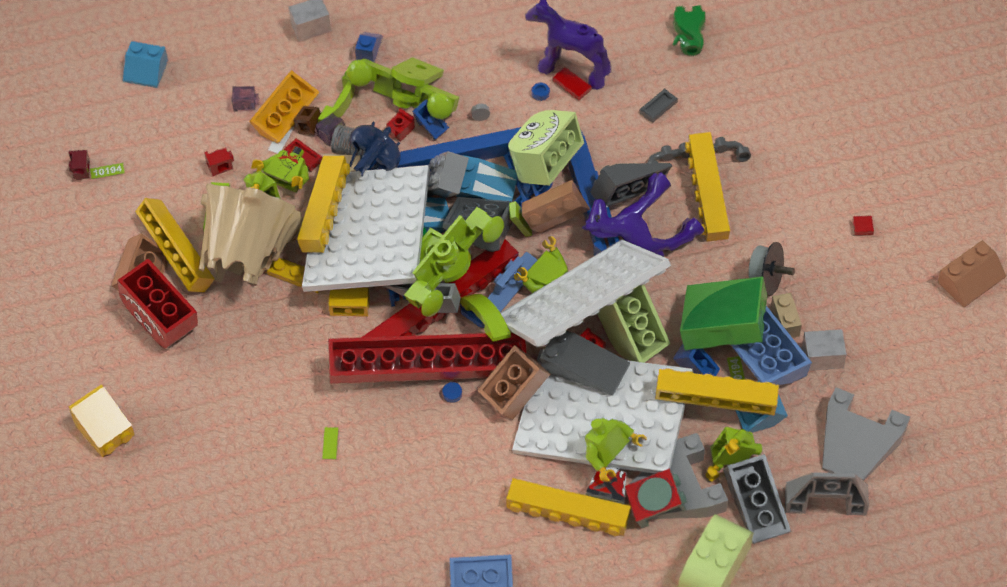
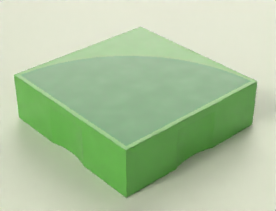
M754 277L687 285L680 327L684 350L762 342L764 331L763 316L766 312L767 304L764 278Z

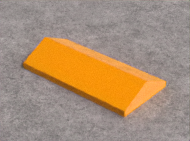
M290 70L249 122L262 137L279 144L295 124L293 119L301 108L309 106L320 91Z

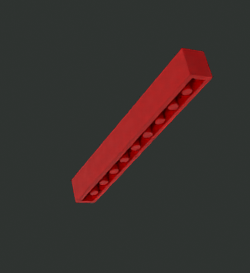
M505 239L500 250L494 252L484 251L471 260L467 272L461 278L448 283H455L460 297L473 295L479 290L485 289L500 273L503 275L506 271V265L510 260L514 261L519 256V252ZM410 303L362 337L415 336L419 332H424L435 321L441 320L446 313L437 312L431 317H426L422 314V306L417 308Z

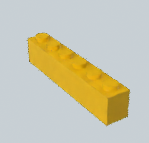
M711 132L689 134L688 142H685L686 153L690 154L688 165L689 169L693 170L691 181L692 185L696 186L694 196L695 201L699 202L700 206L697 210L699 219L702 218L703 222L701 224L704 228L702 235H705L706 242L729 239L730 227Z
M323 156L297 238L302 252L324 253L325 247L329 243L330 230H333V220L337 216V207L342 200V190L346 187V177L350 173V165L346 162L345 156Z
M144 198L135 212L187 290L206 292L215 278L207 266H205L204 271L199 270L200 256L163 201L160 199Z
M666 368L659 369L655 399L775 416L779 385L771 382H754L750 379L739 380L732 377H717L711 374H695L690 371L680 372Z
M512 478L506 497V508L513 512H525L533 517L541 516L549 518L554 522H566L575 527L583 526L592 531L607 532L612 536L625 535L630 517V506L515 478Z

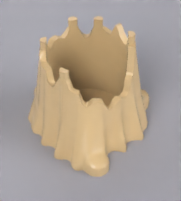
M207 184V194H202L201 204L206 207V222L199 270L204 271L206 263H208L207 268L216 271L215 281L222 282L223 276L228 270L240 276L244 272L243 281L257 285L258 278L262 273L270 268L273 261L278 260L286 244L299 234L304 217L300 216V211L295 210V205L272 197L255 188L239 190L229 186Z

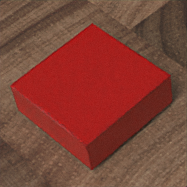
M872 215L853 216L855 236L874 234Z

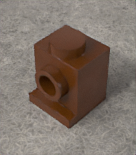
M303 106L293 119L299 134L315 135V129L319 125L318 118L321 115L319 107Z

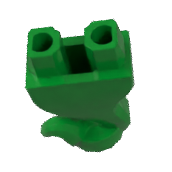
M701 5L693 6L692 11H685L683 6H676L673 27L679 35L675 37L673 46H676L680 41L682 52L688 56L700 54L704 47V38L701 31L705 27L706 16Z

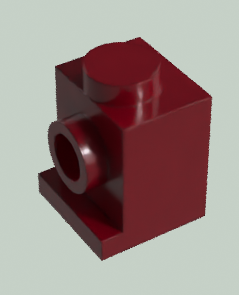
M69 151L71 160L69 161V171L73 172V178L76 180L90 178L88 151Z

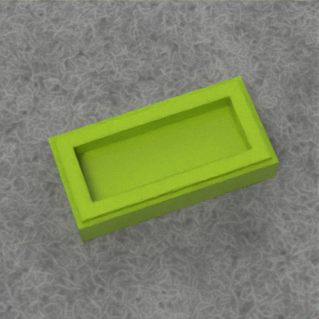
M516 201L509 204L511 221L526 237L532 236V229L522 216V208Z

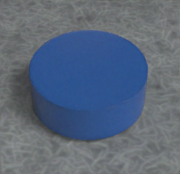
M536 83L533 85L532 97L535 100L544 101L549 97L550 88L547 84Z
M450 382L443 387V398L447 402L454 403L461 399L462 388L458 383Z

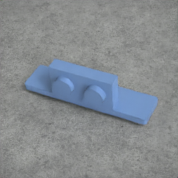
M525 252L521 258L518 256L514 261L510 260L505 267L506 271L504 274L500 273L494 280L495 287L488 299L497 307L500 313L523 286L522 280L516 281L514 279V274L519 273L517 269L524 267L528 271L538 260L528 252Z

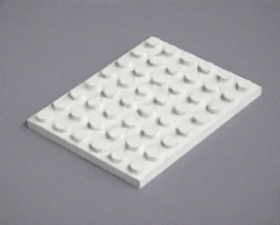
M429 166L401 167L390 171L384 169L367 170L364 172L363 177L360 175V171L350 172L346 177V187L342 190V200L338 204V213L334 217L333 230H330L329 243L326 245L324 253L307 252L302 283L303 291L414 283L417 279L412 272L420 263L430 173Z
M620 240L502 311L501 315L511 332L537 347L544 346L553 337L563 335L567 331L566 329L571 326L581 324L584 318L597 314L602 307L612 305L622 295L630 294L635 287L648 283L649 279L653 276L663 274L671 264L665 257L627 241Z
M540 349L539 355H538V358H537V362H538L540 365H541L540 356L542 355V353H543V351H544V350H542V349ZM629 361L630 366L614 395L549 373V377L524 406L512 448L513 454L590 464L586 459L587 445L585 436L592 429L591 422L597 418L616 419L623 421L634 429L635 434L645 435L647 440L639 437L638 443L642 446H636L632 443V438L629 437L630 441L607 467L654 474L671 468L686 403L655 399L659 369L666 368L680 372H693V370L683 367Z

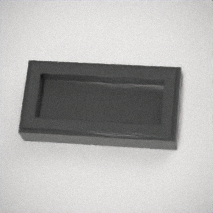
M664 88L640 108L639 113L653 123L678 102V98Z

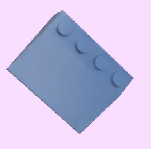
M767 306L763 316V341L731 345L761 383L771 382L776 385L793 383L807 376L812 364Z

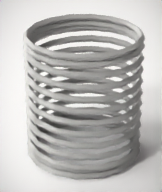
M343 125L336 127L331 141V151L333 153L348 155L349 153V155H353L355 150L353 147L351 149L352 145L350 143L349 146L350 134L354 128ZM360 149L357 155H360L362 159L365 152L363 151L362 153V149Z

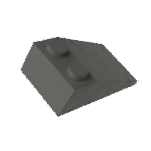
M628 163L607 165L601 169L600 175L595 180L590 193L596 200L602 199L606 207L645 194L649 178L654 173L659 174V172L667 176L672 164Z
M570 331L550 339V342L540 356L541 365L548 373L610 395H614L630 366L629 361Z
M765 454L728 465L723 469L728 487L747 530L753 532L752 544L791 532Z

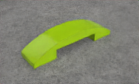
M347 70L342 77L343 91L333 107L326 105L318 118L319 128L322 131L337 122L346 112L352 101L355 85L349 81Z
M482 294L461 297L460 304L466 311L472 310L485 325V333L492 341L511 337L510 330L503 316L487 297Z

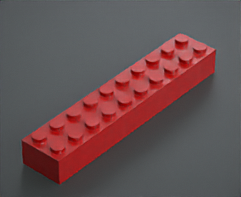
M510 332L511 337L492 341L486 333L328 339L329 384L488 378L514 345L526 353L525 339L513 332Z

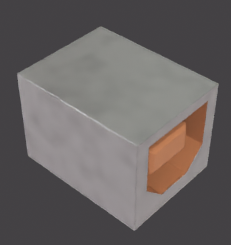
M308 0L288 7L290 22L299 42L331 32L330 16L323 0Z
M842 329L804 332L802 351L812 362L809 371L844 369L847 354Z

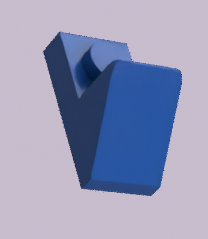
M424 100L412 111L418 125L423 126L433 139H437L449 128L443 119L439 120L430 115L427 109V100Z

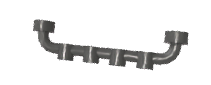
M724 137L715 139L713 144L714 151L725 152L727 149L735 148L737 149L735 155L738 161L745 162L751 158L749 148L743 146L740 142H726ZM685 142L681 143L679 149L672 150L671 146L665 145L661 148V152L652 154L647 163H659L656 161L659 159L669 161L673 157L678 156L688 158L690 154L686 153Z

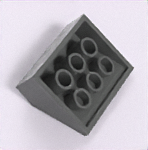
M457 197L443 223V228L448 230L459 215L466 220L475 208L478 207L487 212L492 218L500 216L504 221V229L501 236L492 243H487L483 240L482 232L473 242V245L480 249H486L489 252L500 250L513 223L509 212V204L513 201Z

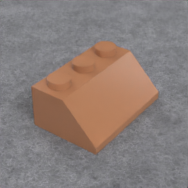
M573 180L522 203V216L529 227L539 233L590 210Z
M142 233L128 239L111 286L118 290L117 280L148 258L163 274L168 260L157 243Z
M982 240L941 269L938 283L958 303L966 307L1006 278V274L996 252Z
M514 345L477 391L502 415L513 420L550 374L538 362Z

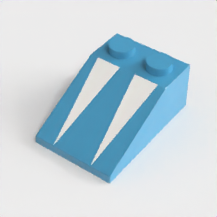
M465 156L469 160L460 193L456 197L502 201L513 200L518 180L516 170L483 159Z
M427 197L423 227L426 229V233L430 228L439 233L447 231L443 228V223L450 211L445 198Z

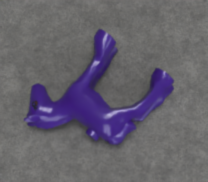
M540 0L538 4L526 12L525 18L527 21L546 23L548 26V45L544 52L545 58L539 60L538 63L540 73L549 74L554 71L555 63L561 57L563 48L576 51L593 62L594 69L588 80V84L592 86L591 89L599 90L605 86L604 77L611 73V64L603 44L604 38L598 34L595 28L561 17L555 9L548 5L546 0Z
M661 172L659 174L654 173L649 178L647 191L637 202L624 208L615 217H608L606 205L602 199L594 200L586 225L582 226V229L590 231L592 235L598 238L621 236L624 241L664 257V250L673 251L704 232L703 226L697 219L686 218L682 223L680 231L673 237L658 239L651 236L648 225L642 218V215L647 208L654 204L671 187V183Z

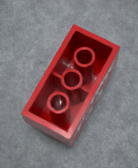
M149 258L117 280L119 296L123 304L161 347L168 348L198 326L197 311Z

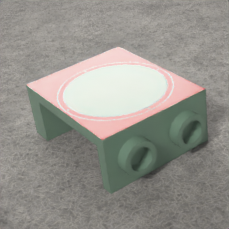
M670 468L625 486L636 522L641 528L649 526L647 519L680 507L683 512L687 511L685 503H687L686 496L679 489L681 481L678 474H673Z

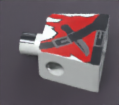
M605 468L606 470L612 469L616 476L610 477L607 473L610 482H604L600 479V471H596L587 488L586 496L624 505L626 473L620 471L619 468Z

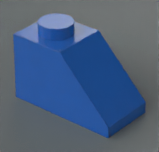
M369 32L360 34L355 47L356 60L365 58L375 62L383 35Z
M682 344L673 357L680 367L690 368L695 374H711L716 376L720 370L719 366L703 348L684 350Z

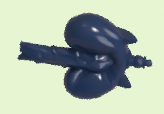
M373 121L371 125H360L351 132L350 143L355 151L350 161V167H352L359 150L362 149L365 153L354 167L356 171H360L362 177L375 160L377 163L369 170L379 168L390 171L399 165L401 155L398 146L400 142L395 143L389 137L391 128L386 127L385 130L381 131L375 127V122Z

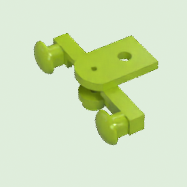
M413 57L393 66L392 69L365 58L352 61L347 68V77L353 85L363 87L370 81L375 82L373 91L392 98L393 104L401 108H410V106L416 108L424 100H427L428 112L432 117L439 120L448 118L451 113L456 111L460 97L429 85V83L443 76V69ZM402 83L416 86L415 92L412 93L402 89Z
M476 207L466 220L459 215L444 235L430 228L422 237L420 263L412 272L417 280L404 294L409 303L417 308L422 306V314L426 317L435 315L441 309L444 300L442 292L435 290V288L441 281L446 283L455 281L467 272L471 262L468 248L482 232L485 242L492 243L496 241L504 229L503 219L500 216L492 218L487 212Z

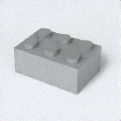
M449 151L432 158L429 164L431 171L427 193L443 198L458 195L469 158Z

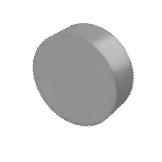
M477 104L471 109L474 120L484 121L490 116V110L486 104Z

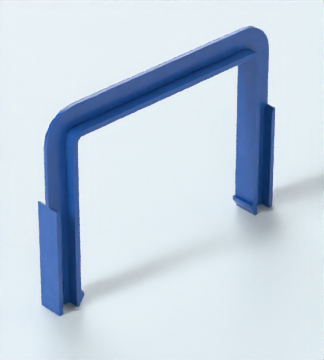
M521 127L401 151L400 163L397 168L429 166L432 158L447 151L483 160L503 157L509 152L508 144ZM582 133L584 144L571 158L568 165L573 182L590 208L589 211L583 213L587 221L594 200H596L590 191L599 175L595 171L585 136ZM375 160L367 170L371 169L377 161ZM606 207L608 217L612 218L609 207ZM589 231L593 243V256L607 249L604 238H598ZM618 236L607 237L609 247L619 241ZM387 288L391 307H394L395 301H400L399 295Z

